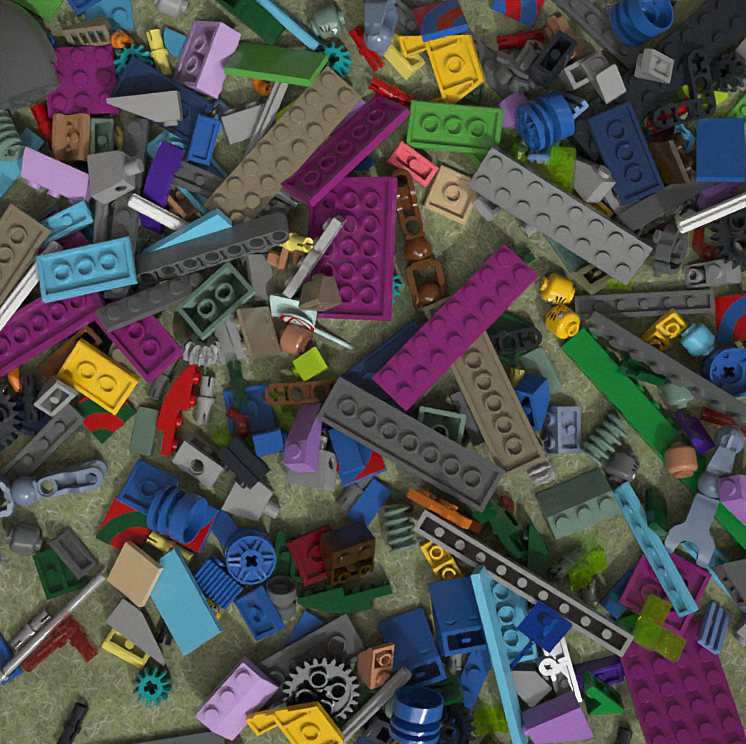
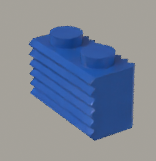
M277 428L252 434L257 456L263 457L276 454L277 452H284L285 441L289 433L284 432L283 428Z
M209 556L193 576L200 589L225 610L245 585L231 576L224 568L226 564L219 557L215 556L212 558Z

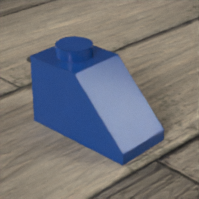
M527 373L513 389L532 429L540 431L543 427L550 400L547 378Z

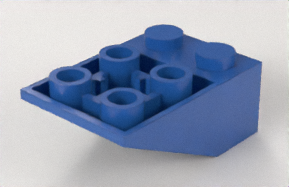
M466 576L428 583L439 654L446 657L489 649L471 577Z
M422 607L378 622L385 644L390 642L395 644L393 657L395 674L402 667H407L412 672L411 678L403 686L424 687L447 678Z

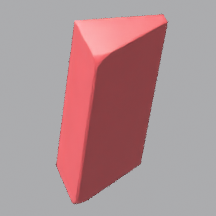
M403 141L397 145L386 160L397 169L408 170L412 180L422 187L428 185L439 169Z

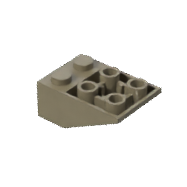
M269 307L236 310L238 316L234 317L237 330L240 333L242 332L244 339L240 340L244 354L254 360H259L282 353Z

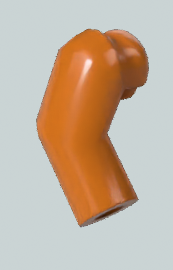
M121 29L115 30L110 36V44L114 48H123L126 45L129 49L131 43H134V40Z
M252 78V84L256 92L260 96H268L272 86L269 85L267 80Z
M20 366L8 373L11 389L15 393L22 392L21 380H19Z

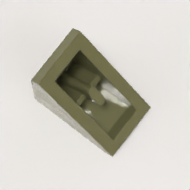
M593 264L587 265L574 274L591 295L597 294L614 279Z

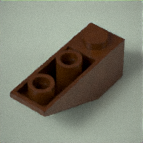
M89 323L69 336L36 368L49 380L53 375H57L81 338L97 347L103 342L104 337Z

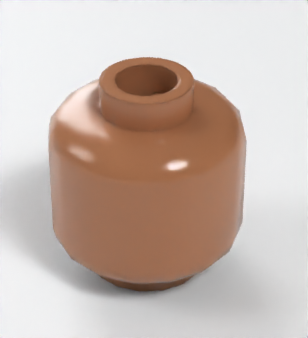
M292 323L286 326V328H282L278 335L281 350L296 357H300L312 349L314 344V338L309 329Z
M685 442L672 443L671 448L667 449L664 453L667 472L674 475V478L690 477L698 468L695 449L692 446L686 445Z

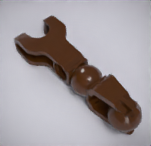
M397 169L391 174V177L402 179L406 183L404 187L397 186L396 212L402 233L406 236L404 238L403 253L410 262V266L406 269L405 274L412 296L413 308L417 311L420 306L424 308L450 295L446 288L441 263L431 258L433 252L432 244L425 237V232L422 233L423 222L412 176L406 169ZM407 222H416L419 227L416 233H409L406 230ZM428 266H433L438 282L426 280L416 288L412 272L416 269L424 270Z

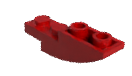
M189 365L181 373L162 405L155 429L165 431L161 455L173 456V452L178 451L180 438H176L178 428H182L184 415H180L181 410L190 411L191 407L196 405L197 394L193 393L194 386L199 384L201 371L197 370V365Z

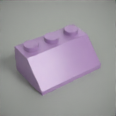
M194 21L172 79L198 95L217 99L222 91L223 82L226 77L223 67L237 50L241 34L222 22Z
M25 147L21 177L27 180L26 185L39 190L40 186L48 189L47 194L57 199H60L62 195L69 199L68 203L71 205L85 200L88 207L90 206L93 197H91L89 174Z
M244 656L197 708L195 717L212 732L233 740L248 724L245 721L246 716L250 713L258 712L280 686Z

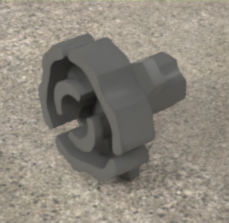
M535 39L527 40L521 51L513 49L511 52L508 49L497 51L494 66L496 68L495 76L503 85L509 82L508 89L518 94H533L537 89H540L542 86L530 79L529 74L532 65L544 50L541 43Z
M672 223L667 224L663 231L656 230L654 235L645 233L639 236L653 245V249L649 254L654 256L655 269L653 277L660 278L662 273L672 275L679 272L682 267L681 259L686 258L688 249V231L680 233L676 224Z

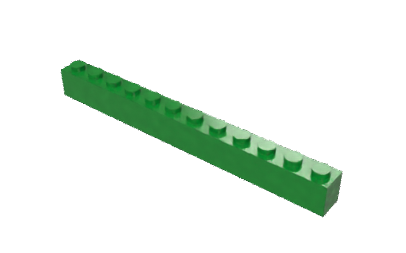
M581 328L560 348L666 465L664 453L667 449L671 448L672 443L685 442L686 445L690 446L692 442L685 434H679L674 429L676 424L668 416L664 417L658 411L660 407L652 398L649 400L643 394L645 390L637 381L632 382L628 376L616 372L619 364L617 365L611 359L613 354L605 346L601 348L596 342L597 336L591 333L589 329ZM698 451L695 452L698 468L693 472V475L677 478L693 496L696 490H698L697 480L700 474L706 471L707 459L703 454H699ZM719 502L713 519L746 554V526Z

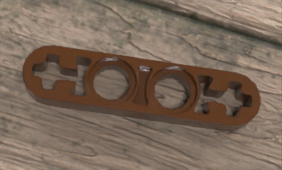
M337 380L271 384L264 388L262 399L269 406L325 403L330 394V389H333ZM315 386H321L324 389V396L321 399L316 398L313 394ZM283 387L286 388L285 396H279L275 398V401H273L272 397L268 396L272 389H274L275 393L284 392ZM293 387H298L302 391L301 399L295 400L291 397L290 392Z

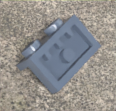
M581 406L548 407L544 419V446L547 453H582L580 450L582 449Z

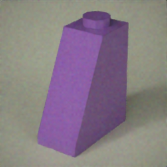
M738 474L718 478L720 502L746 526V476Z
M574 691L521 712L524 721L521 723L525 737L530 736L534 744L583 740L594 737Z

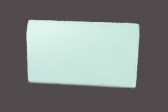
M270 294L271 315L280 318V315L283 313H291L303 317L315 325L317 311L299 310L300 298L292 297L289 299L283 294Z

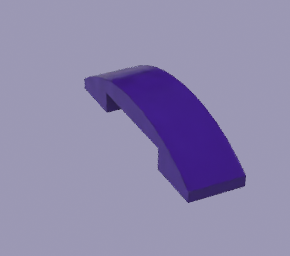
M165 140L162 141L150 167L142 198L163 209L166 208L174 173L180 170L185 149ZM140 213L142 227L159 235L163 234L165 225Z

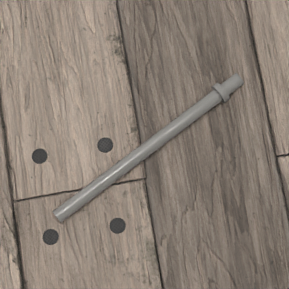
M99 572L3 668L0 667V683L3 680L6 681L10 677L9 674L106 579L103 573Z

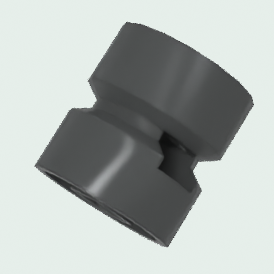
M282 575L270 578L266 583L267 595L282 621L291 619L296 613V581L291 577Z

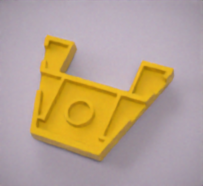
M450 35L423 42L421 36L398 37L405 58L426 50L428 52L442 97L429 102L456 104L486 80L471 35Z
M318 701L250 713L246 716L245 720L257 736L278 726L292 744H342L345 738Z

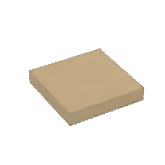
M441 165L423 208L465 226L474 206L472 203L477 199L479 193L468 187L472 179L471 177Z
M127 541L107 581L138 607H143L164 567L132 541Z

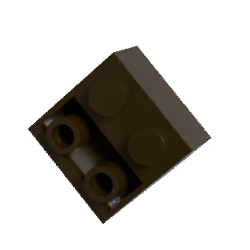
M672 126L649 135L647 144L664 184L690 183L695 163L691 152L687 153L684 148L686 140L682 131L678 132L676 126Z
M363 521L320 534V554L331 586L373 572L376 538Z

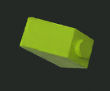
M316 346L292 361L295 367L291 368L297 380L302 379L304 382L329 369Z

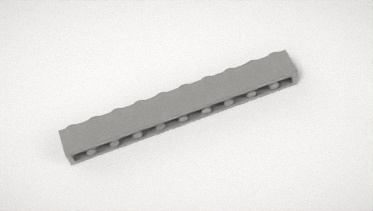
M426 508L413 528L415 532L474 568L485 565L487 576L535 605L540 600L573 625L572 628L618 656L623 657L632 642L634 634L628 629L516 561H513L432 510Z

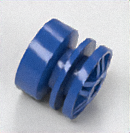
M621 0L612 7L610 18L613 30L618 38L628 46L637 47L649 41L653 36H657L669 29L674 20V13L670 0Z
M555 90L540 95L536 98V101L530 100L526 104H521L515 108L514 116L517 129L527 147L534 152L553 144V141L559 142L574 134L575 124L571 109L564 97Z
M720 347L714 349L703 358L699 371L701 377L735 398L746 395V351L744 349ZM724 367L729 368V376L723 375L725 373L723 370Z
M167 483L160 488L152 500L147 515V526L150 530L158 531L162 535L169 533L170 538L189 544L198 535L203 526L208 502L204 497L191 492L186 494L184 489Z
M244 527L236 530L229 536L225 543L224 555L228 572L240 583L249 585L261 583L270 577L275 569L276 555L271 539L267 534L258 528ZM254 555L255 560H248L247 562L246 556L252 557Z
M409 685L396 689L393 694V713L389 726L390 737L401 744L437 743L441 727L439 719H441L443 714V696L439 692L423 686Z

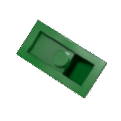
M590 671L582 675L583 690L588 696L585 700V705L589 715L618 714L625 711L621 695Z

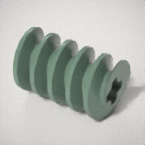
M0 109V160L12 162L23 156L25 146H23L22 139L19 138V133L16 131L12 118L9 117V112L6 109Z
M613 414L607 415L609 422L604 420L601 422L603 429L598 427L594 429L597 436L592 434L588 436L591 443L586 441L582 443L585 450L580 449L599 466L603 465L600 460L601 457L609 459L606 453L607 450L615 452L613 443L617 445L622 444L619 436L628 438L625 430L630 429Z
M403 502L382 506L389 508L388 511L383 513V516L390 517V520L386 521L384 525L392 527V529L386 532V535L393 536L392 539L387 541V544L395 546L389 550V553L411 550L412 547L417 545V541L410 540L416 533L408 530L414 526V522L407 521L413 517V514L405 512L411 508V504Z

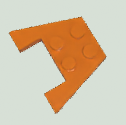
M410 488L406 496L467 530L471 529L483 535L487 528L457 512L458 507L441 498L439 501H436L438 496L422 488H419L418 491Z

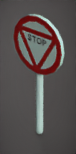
M291 313L280 315V320L287 326L292 323L307 328L311 332H315L349 349L354 348L353 345L315 328L310 321Z

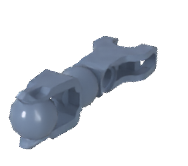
M369 0L365 2L363 41L369 50L377 52L381 56L385 55L398 22V12L394 5L397 0Z
M722 426L715 433V448L707 460L706 471L701 473L697 480L698 490H696L688 513L683 520L676 521L668 528L669 535L665 537L663 543L668 554H672L680 542L684 540L692 541L698 547L697 565L703 568L707 567L715 549L714 538L709 529L720 502L718 478L731 475L735 454L740 452L745 445V435L737 426Z
M92 458L65 468L47 472L41 477L39 475H36L34 478L22 476L15 479L14 482L10 481L8 477H0V488L5 492L4 498L8 501L6 506L0 507V518L11 515L17 504L28 506L37 500H41L42 497L51 498L68 493H82L100 487L108 470L106 462L101 458ZM43 481H51L54 489H46L43 486Z

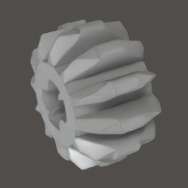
M195 331L186 333L181 343V347L185 350L182 354L183 360L189 361L190 365L197 364L198 367L200 365L209 367L210 364H215L221 352L219 338L212 337L211 333L205 340H202Z
M541 444L540 446L546 456V460L526 469L527 474L535 485L547 483L555 478V469L547 450Z

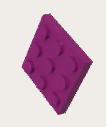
M113 46L53 48L57 61L52 64L56 67L61 86L47 95L49 119H53L54 113L63 115L85 113L90 116L119 115V108L107 104L106 98H112L110 94L116 85Z
M642 551L617 603L681 638L694 612L681 618L678 616ZM674 553L669 554L696 605H698L712 574Z

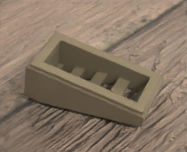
M105 15L62 28V32L70 47L110 44V36L114 33ZM84 32L86 37L83 38L80 33ZM71 34H76L78 40L74 41Z

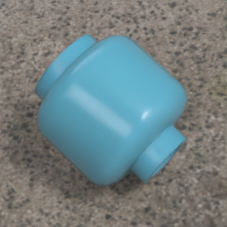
M693 322L680 333L682 336L680 344L692 357L699 355L705 357L714 350L712 344L715 342V336L703 323L695 324Z

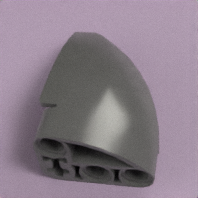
M0 0V109H22L32 105L61 86L56 67L52 64L57 61V56L47 35L31 14L11 0Z

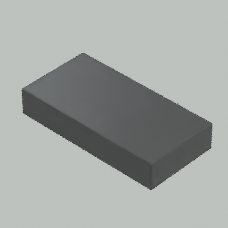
M69 528L49 543L78 580L98 565Z

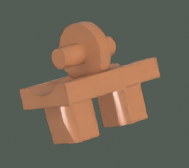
M289 228V232L296 233L295 229ZM283 247L281 253L269 251L267 263L277 267L279 271L287 272L291 255H293L291 263L297 265L299 258L304 255L307 256V253L299 250L289 251Z

